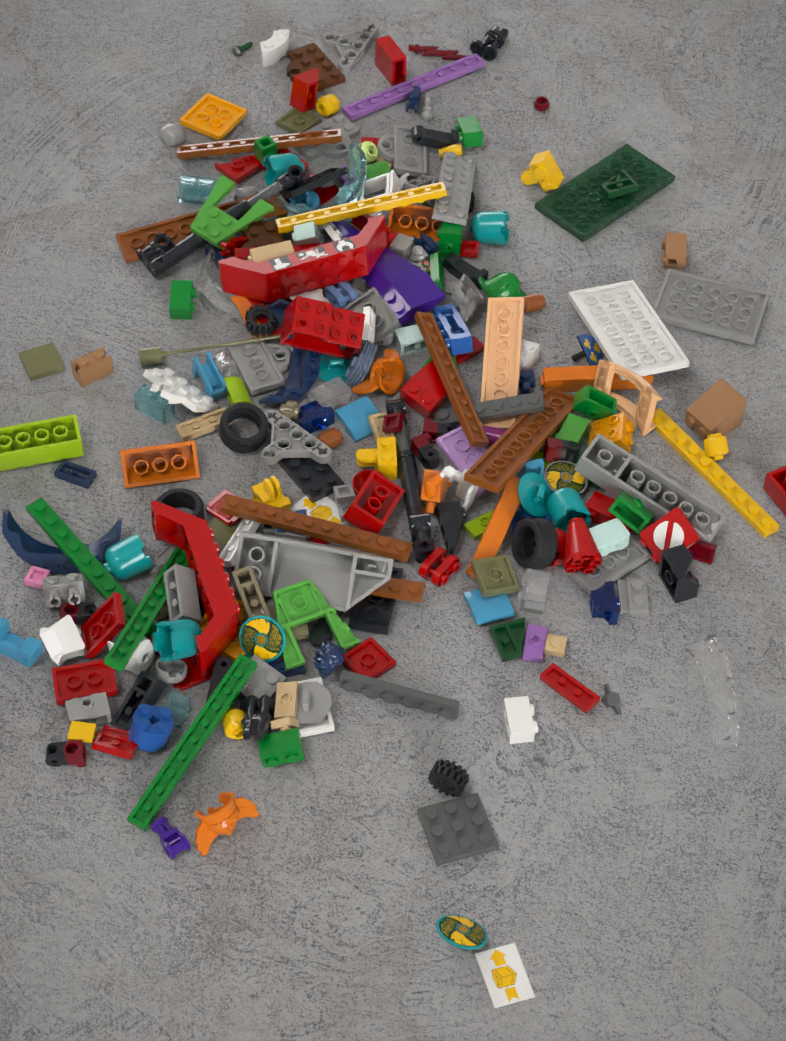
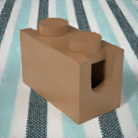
M666 232V239H662L661 249H664L661 253V261H664V268L685 270L687 234Z
M103 347L71 361L73 377L81 387L114 373L112 358L110 355L106 356Z

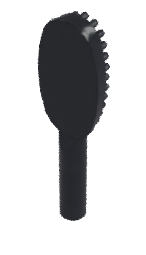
M335 610L339 618L344 613V611ZM325 617L315 625L310 633L309 641L313 647L318 648L322 645V642H326L333 635Z

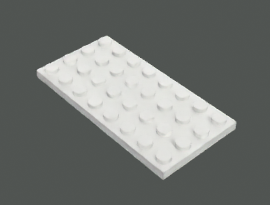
M634 280L568 292V299L610 362L625 367L639 376L689 367L688 358ZM618 374L621 380H628L625 377Z

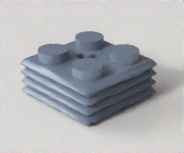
M368 340L361 344L360 349L356 352L357 355L353 354L349 364L351 367L348 366L344 374L347 377L346 384L352 385L353 388L362 383L371 367L378 345L371 343V341L368 342Z

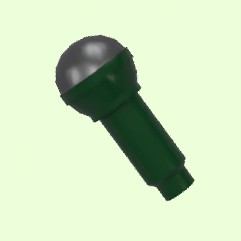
M249 41L241 46H234L232 52L234 56H241L253 44Z

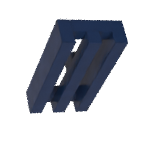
M62 460L54 471L55 478L88 489L90 487L89 484L93 482V478L97 477V473L95 470Z

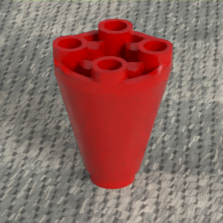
M573 518L569 521L567 527L563 566L566 573L583 572L584 574H591L595 571L594 568L601 565L603 561L602 556L584 519Z

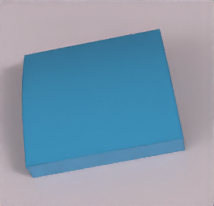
M367 396L335 410L337 418L346 427V433L355 443L373 435L367 418L368 415L379 412Z
M479 589L463 593L464 600L469 606L471 616L477 625L515 616L507 594L482 598Z

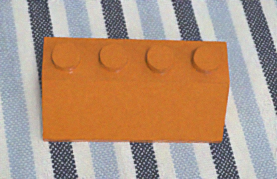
M409 204L405 207L400 206L390 210L387 227H390L393 232H398L412 238L416 236L418 239H420V233L422 232L426 236L429 235L437 243L438 240L440 241V238H437L438 228H441L442 221L432 219L434 208Z
M195 440L120 449L125 488L200 478Z

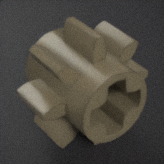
M289 400L286 404L282 403L280 413L293 422L294 420L298 421L301 407L297 406V402Z

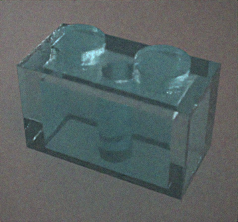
M144 384L134 394L135 410L166 424L176 413L175 404H168V400L160 396L161 391L152 392L150 391L151 386Z

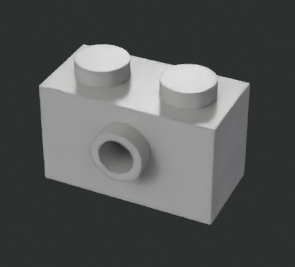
M106 692L94 693L90 696L65 701L70 725L71 721L95 723L99 727L110 724L112 721Z

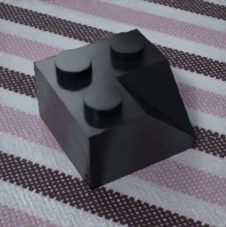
M684 544L662 551L658 576L675 604L697 597L699 581L692 575L690 570L691 563L693 562L692 553L686 549Z

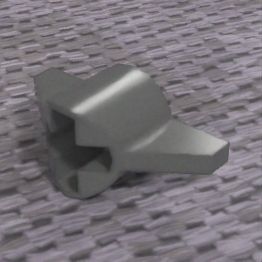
M605 684V694L601 701L603 705L612 707L616 714L619 715L621 714L618 707L620 696L618 693L611 691L609 684Z

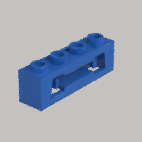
M448 304L433 307V316L451 355L473 352L472 335L455 305Z

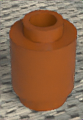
M535 293L523 296L525 299V314L539 311L546 307V300L543 294Z
M331 428L318 434L316 438L332 449L342 444L343 435L339 429Z

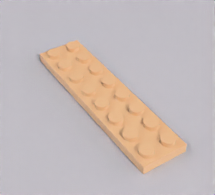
M524 297L488 298L480 402L519 395L525 307ZM517 415L481 421V425L507 430L517 420Z

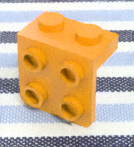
M624 412L591 422L588 446L599 433L631 454L632 436L635 429L633 422L629 421Z

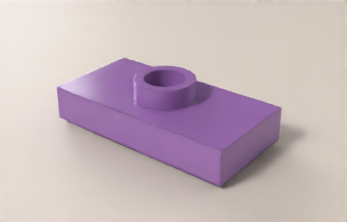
M528 624L522 660L542 663L548 627Z

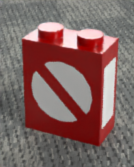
M680 507L674 508L639 533L641 536L639 538L640 542L645 548L649 547L652 552L650 556L656 564L660 563L663 550L682 544L687 549L702 539Z

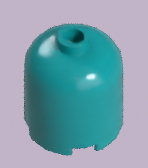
M294 153L265 156L263 158V167L266 166L267 174H264V179L267 186L273 184L276 178L287 172L291 165L301 166L304 172V163Z
M481 211L476 213L473 222L469 223V232H472L474 240L483 244L506 245L510 229H506V221H510L509 212Z
M568 487L560 488L549 496L546 507L555 528H559L567 533L569 521L573 518H583L584 522L589 526L591 522L590 512L575 489Z
M134 534L110 546L105 552L106 563L103 565L116 579L123 581L153 568L150 556H146L142 551V548L145 547L138 534Z
M190 619L161 621L156 624L158 627L157 631L152 633V643L154 651L159 652L161 661L169 662L196 655L195 636L202 633L197 622Z

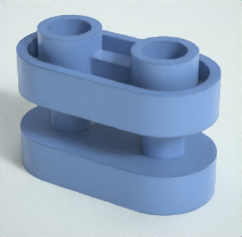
M346 281L337 283L336 288L333 285L324 287L325 298L333 304V307L344 308L346 304L348 305L360 296L358 291H355L350 283Z

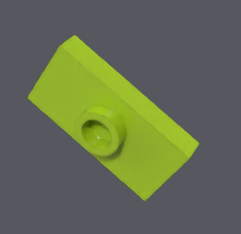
M493 510L464 524L463 529L474 541L481 538Z

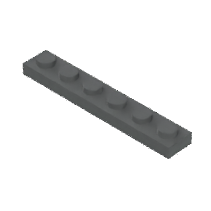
M543 391L472 403L480 422L545 410ZM453 407L435 410V423L461 425Z
M343 669L340 674V688L347 691L362 693L368 697L373 696L386 702L402 704L405 707H413L426 713L431 712L441 715L445 718L457 719L460 701Z

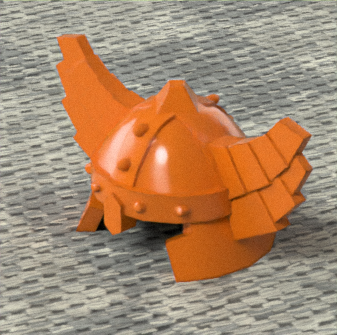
M387 348L384 351V357L372 362L373 364H371L369 369V377L361 384L353 387L352 393L370 394L379 389L385 394L391 395L401 388L405 378L404 363L400 360V355L397 351Z
M221 792L218 795L219 803L224 805L216 809L208 807L207 811L209 814L206 816L199 810L195 811L194 816L201 821L195 832V843H197V851H201V856L208 854L210 845L218 834L232 835L239 819L245 817L256 818L260 814L256 811L257 806L252 804V801L246 800V797L235 798L233 792Z

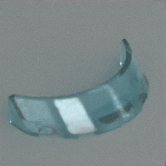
M355 141L350 143L347 148L349 173L341 190L326 203L311 208L304 204L293 206L280 195L274 204L297 215L355 202L361 195L367 179L364 151Z

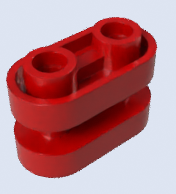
M439 546L421 564L418 575L424 579L432 576L431 583L437 587L445 585L449 576L459 570L461 565L459 563L460 558L454 554L446 557L447 550Z

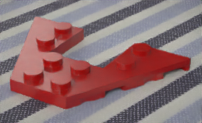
M288 149L277 150V154L292 153ZM255 155L231 159L232 162L224 164L214 163L216 170L236 184L242 182L261 168L266 171V166L263 167V164ZM299 157V159L301 160V162L304 163L305 171L303 172L302 177L303 180L308 170V163ZM282 199L288 210L290 199Z

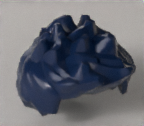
M328 640L322 642V645L315 652L316 657H313L315 660L313 664L318 669L319 675L323 680L335 670L337 665H342V662H344L343 654L347 653L345 648L330 643Z

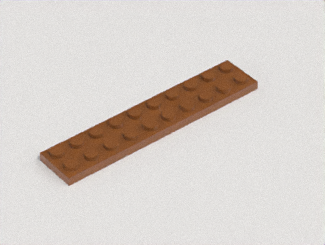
M280 193L266 201L274 206L275 211L267 213L262 220L255 221L250 225L272 219L276 221V219L287 217L288 210ZM254 195L220 204L216 207L225 212L241 200L245 199L247 201ZM199 211L115 234L126 264L140 260L136 250H142L147 247L148 243L153 241L159 233L167 234L175 244L193 233L190 226Z
M548 387L543 392L545 410L522 414L464 474V481L498 494L546 443L547 437H551L560 428L568 414H573L575 411L573 409L574 396Z

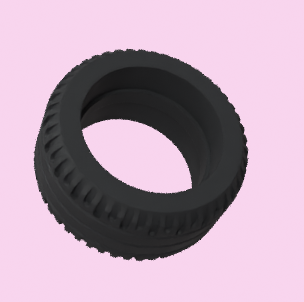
M244 402L233 404L223 412L220 418L219 436L221 441L234 452H254L264 444L267 438L268 419L265 413L256 405ZM245 418L253 421L257 425L259 432L252 437L242 438L233 434L228 425L235 419Z
M183 488L172 489L161 494L156 500L173 508H188L193 511L191 515L205 520L203 501L192 490Z
M525 518L518 523L512 535L511 549L513 557L519 566L526 569L540 570L547 568L553 562L558 550V536L555 527L550 521L542 518ZM534 538H536L535 550L533 547Z

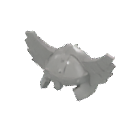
M463 274L460 280L457 279V281L447 284L445 290L442 291L444 294L452 295V304L460 309V316L464 322H467L472 317L478 305L487 302L478 287L465 274Z

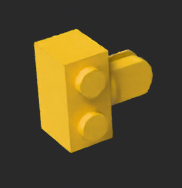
M550 150L535 154L529 164L530 168L525 169L521 175V181L525 185L539 183L544 192L558 189L564 178Z
M377 437V448L358 449L356 452V464L359 467H375V470L382 473L387 479L397 480L395 437Z
M274 475L270 476L269 479H263V482L251 487L253 501L290 510L291 502L288 497L282 494L279 481Z

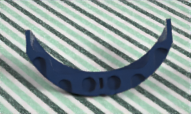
M279 299L269 306V310L276 316L281 325L283 324L284 311L291 303L283 299ZM291 334L288 338L293 339L294 335ZM290 347L291 368L285 386L276 394H268L260 399L259 404H282L289 400L295 401L310 391L309 389L318 378L321 353Z
M9 509L3 511L2 533L18 557L32 566L50 570V573L53 574L58 572L61 574L79 573V570L58 547L46 545L35 540L21 529ZM118 518L115 525L104 536L85 545L100 563L105 559L107 549L120 541L123 518Z

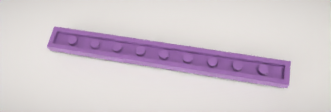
M474 53L342 107V112L350 121L409 98L410 92L413 93L414 86L421 87V93L482 68L485 61Z

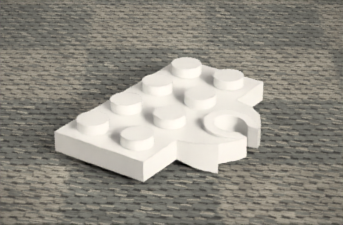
M169 368L145 369L143 376L153 383L150 391H161L160 396L167 399L168 404L182 403L193 412H212L218 409L219 405L213 402V398L200 393V389L190 386L186 379L176 376L173 370Z

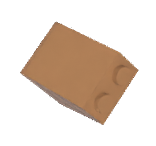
M721 378L687 408L684 422L702 439H706L707 435L722 433L723 436L742 425L747 400Z

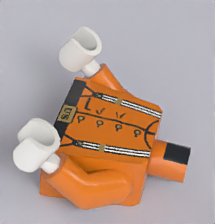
M447 466L442 471L424 469L421 500L426 502V513L436 514L437 503L445 502L447 488L452 485L451 482L454 480L459 484L461 477L459 470H455L452 466Z

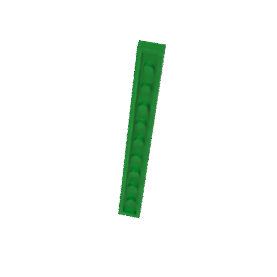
M42 497L27 505L26 511L105 601L114 592L122 595L126 623H128L138 607L134 600ZM154 623L145 635L148 639L152 636L153 632L157 631V626Z
M175 548L107 654L103 664L123 672L167 601L163 573L175 564L185 567L189 566L184 550Z
M239 654L127 817L128 823L145 832L147 831L258 667V662Z

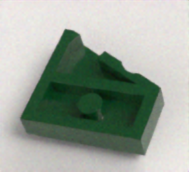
M525 617L489 627L488 632L502 662L522 656Z

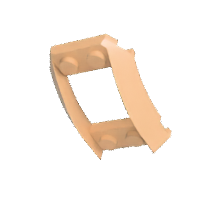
M599 360L593 387L617 399L616 411L619 413L624 412L629 421L633 422L634 427L638 426L640 428L642 437L646 436L656 427L652 421L656 402L663 398L645 379L633 371L610 361ZM614 373L625 377L641 391L638 405L610 391Z

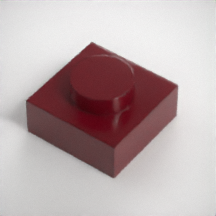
M401 412L384 415L382 431L385 434L402 431L404 415Z

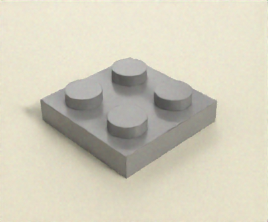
M254 654L251 659L258 662V667L239 695L243 698L255 695L258 699V709H260L261 696L267 695L272 698L277 691V682H285L286 677Z

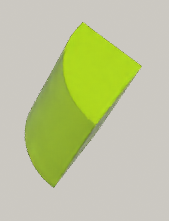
M235 376L224 378L227 386L226 396L230 405L242 402L253 404L246 385L241 378Z

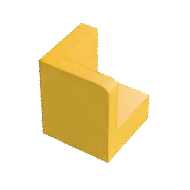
M71 721L67 741L83 740L85 743H92L93 738H96L98 735L97 725L95 723Z

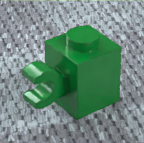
M269 135L254 140L255 157L263 164L265 156L277 155V143Z

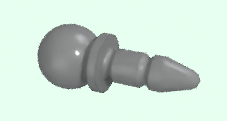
M429 93L426 94L424 106L422 107L421 118L424 121H431L434 118Z

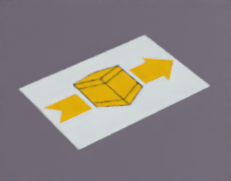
M304 496L290 508L291 510L307 509V515L342 525L347 522H341L336 503L328 497L312 503L307 496Z
M515 943L475 953L494 1008L535 997Z

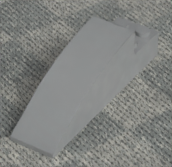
M599 433L582 454L574 468L576 472L606 490L604 495L616 500L624 490L631 497L641 500L644 504L643 506L653 513L652 518L646 524L647 527L674 508L680 507L702 538L700 540L710 543L727 518L725 514Z

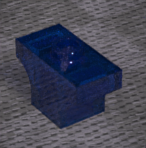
M316 400L300 407L299 426L310 434L335 424V411L332 407H322Z
M613 581L605 582L602 589L591 590L589 605L592 618H603L609 625H617L620 601L619 597L615 596Z

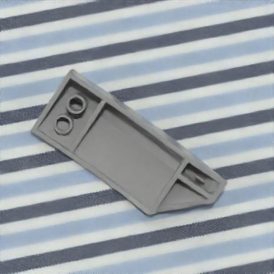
M241 531L234 571L251 565L262 596L273 597V591L310 579L325 597V601L330 607L346 612L391 579L394 559L303 540ZM233 578L232 587L234 591H238Z

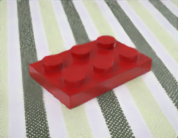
M114 592L81 626L83 642L85 644V658L92 660L108 644L107 642L112 641L117 633L125 627L124 605L120 593Z
M105 659L51 668L57 706L64 705L65 701L73 698L90 696L94 693L106 692L107 697L118 695L114 668L103 664Z

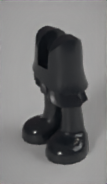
M495 25L486 32L483 42L480 40L472 41L470 44L471 52L473 54L476 53L480 57L483 56L486 61L494 60L498 54L497 49L500 50L508 37V29L503 28L499 31V26Z
M249 695L241 701L239 708L246 713L241 721L242 736L245 740H250L251 735H257L258 740H263L266 736L267 730L271 725L270 721L275 713L276 701L270 696H261L259 714L257 713L258 699L255 695Z

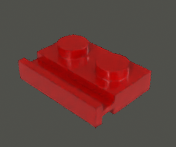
M104 725L102 731L100 730L92 742V749L131 760L138 750V745L133 740L130 742L129 731Z

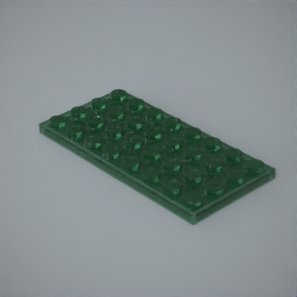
M625 144L536 202L535 209L580 241L585 242L674 182L675 175L630 145ZM625 169L639 184V191L608 199L601 191V185L609 181L613 176L618 177L620 171Z

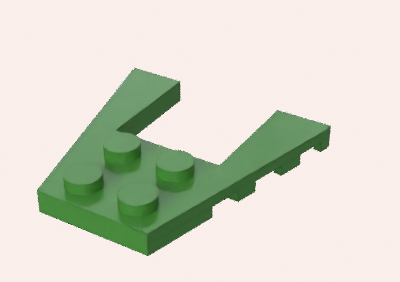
M223 175L218 179L190 226L191 232L215 247H219L220 243L227 242L230 238L235 237V234L240 230H246L251 223L262 220L267 213L275 211L274 206L260 199L238 221L217 208L216 206L235 188V182Z
M310 579L273 591L272 596L276 620L283 628L286 637V645L282 652L286 671L305 664L304 657L291 631V628L325 616L339 646L348 649L360 643V640L352 634L348 625L345 622L343 623L338 617L335 609L330 607L325 601V597Z

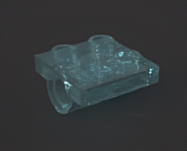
M192 175L181 176L177 201L203 205L217 183V178Z

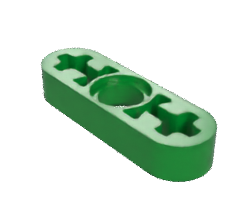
M435 252L430 254L431 279L444 291L443 260L441 254Z

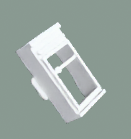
M391 170V173L389 172L353 184L350 187L339 188L338 205L354 202L357 199L364 200L365 195L386 189V193L381 195L399 192L402 182L394 170ZM381 211L369 215L376 217L381 214ZM346 218L343 220L346 222L352 221V218Z

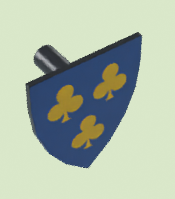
M587 334L577 336L582 351L572 355V360L576 362L586 357L589 365H598L599 360L603 359L604 353L594 337Z

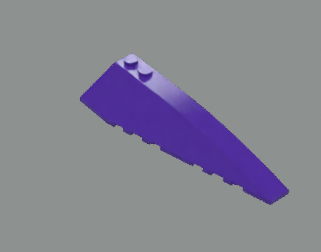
M344 220L332 222L343 235V238L355 236L361 232ZM388 248L384 249L370 273L362 276L371 288H376L402 327L411 326L416 322L414 318L416 312L427 313L446 298V295L426 272Z

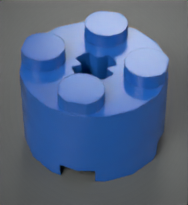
M144 703L139 705L132 717L128 733L130 742L133 740L138 745V749L146 752H158L159 748L164 746L166 748L174 725L171 710L167 707H158Z

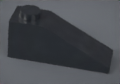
M459 500L437 503L436 516L448 556L455 553L463 528V519H466L465 508H461Z
M141 671L110 724L118 729L129 731L132 717L139 705L143 703L154 705L167 684Z

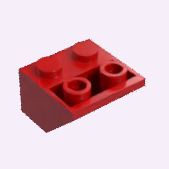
M317 68L293 77L289 105L302 113L310 111L315 107L319 81Z

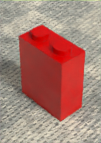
M390 35L375 39L376 67L391 86L405 82L407 56Z

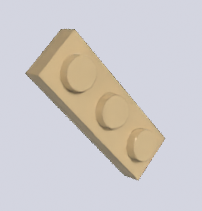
M223 407L175 425V431L182 441H188L218 430L220 418L227 408Z

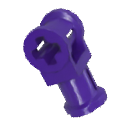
M160 817L154 821L151 830L159 835L161 846L167 856L173 860L177 854L185 849L187 851L190 850L191 846L186 836L177 827L172 829L168 824L169 820L166 817Z

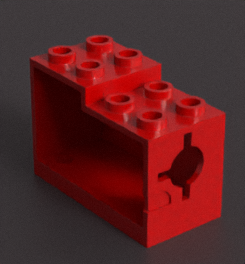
M296 296L284 311L279 344L349 360L361 347L366 314L333 307L331 303ZM291 334L294 335V338H293V339H290V338H288V337H289ZM340 345L345 346V351L340 350Z

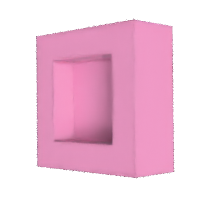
M31 566L24 579L25 585L43 590L42 579L51 576L50 570Z

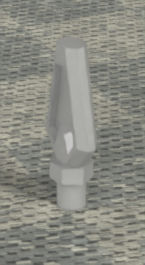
M169 544L155 557V564L150 572L153 577L158 576L175 550V546Z

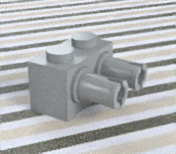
M69 573L62 577L49 576L46 579H42L46 609L60 607L61 603H70L71 605H74V602H76V605L80 602L86 603L82 574Z

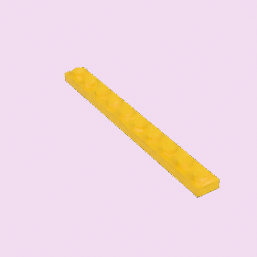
M439 182L276 219L279 234L289 233L294 230L295 225L312 221L318 226L333 221L339 222L346 218H356L360 215L373 214L377 211H387L395 207H405L413 203H423L426 200L440 199L447 196V191L444 183Z
M661 408L654 411L652 419L656 425L654 430L763 538L779 530L780 525L711 457H707L705 452Z

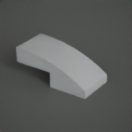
M352 484L333 486L341 522L347 521L343 519V516L355 499Z

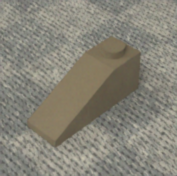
M251 565L233 571L232 575L248 617L262 615L271 618Z

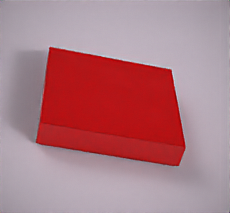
M369 637L343 654L344 662L342 664L350 672L376 679L396 666V661L372 637Z

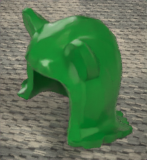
M503 272L488 280L482 277L478 279V283L489 298L527 296L525 292L520 290V280L514 273Z

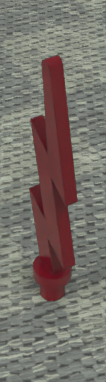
M409 44L408 51H413L416 54L424 52L422 56H443L442 60H460L467 57V55H457L459 50H437L439 46Z

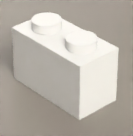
M529 697L504 698L503 714L509 744L534 742L535 733H538L537 721H533L534 705L530 704Z

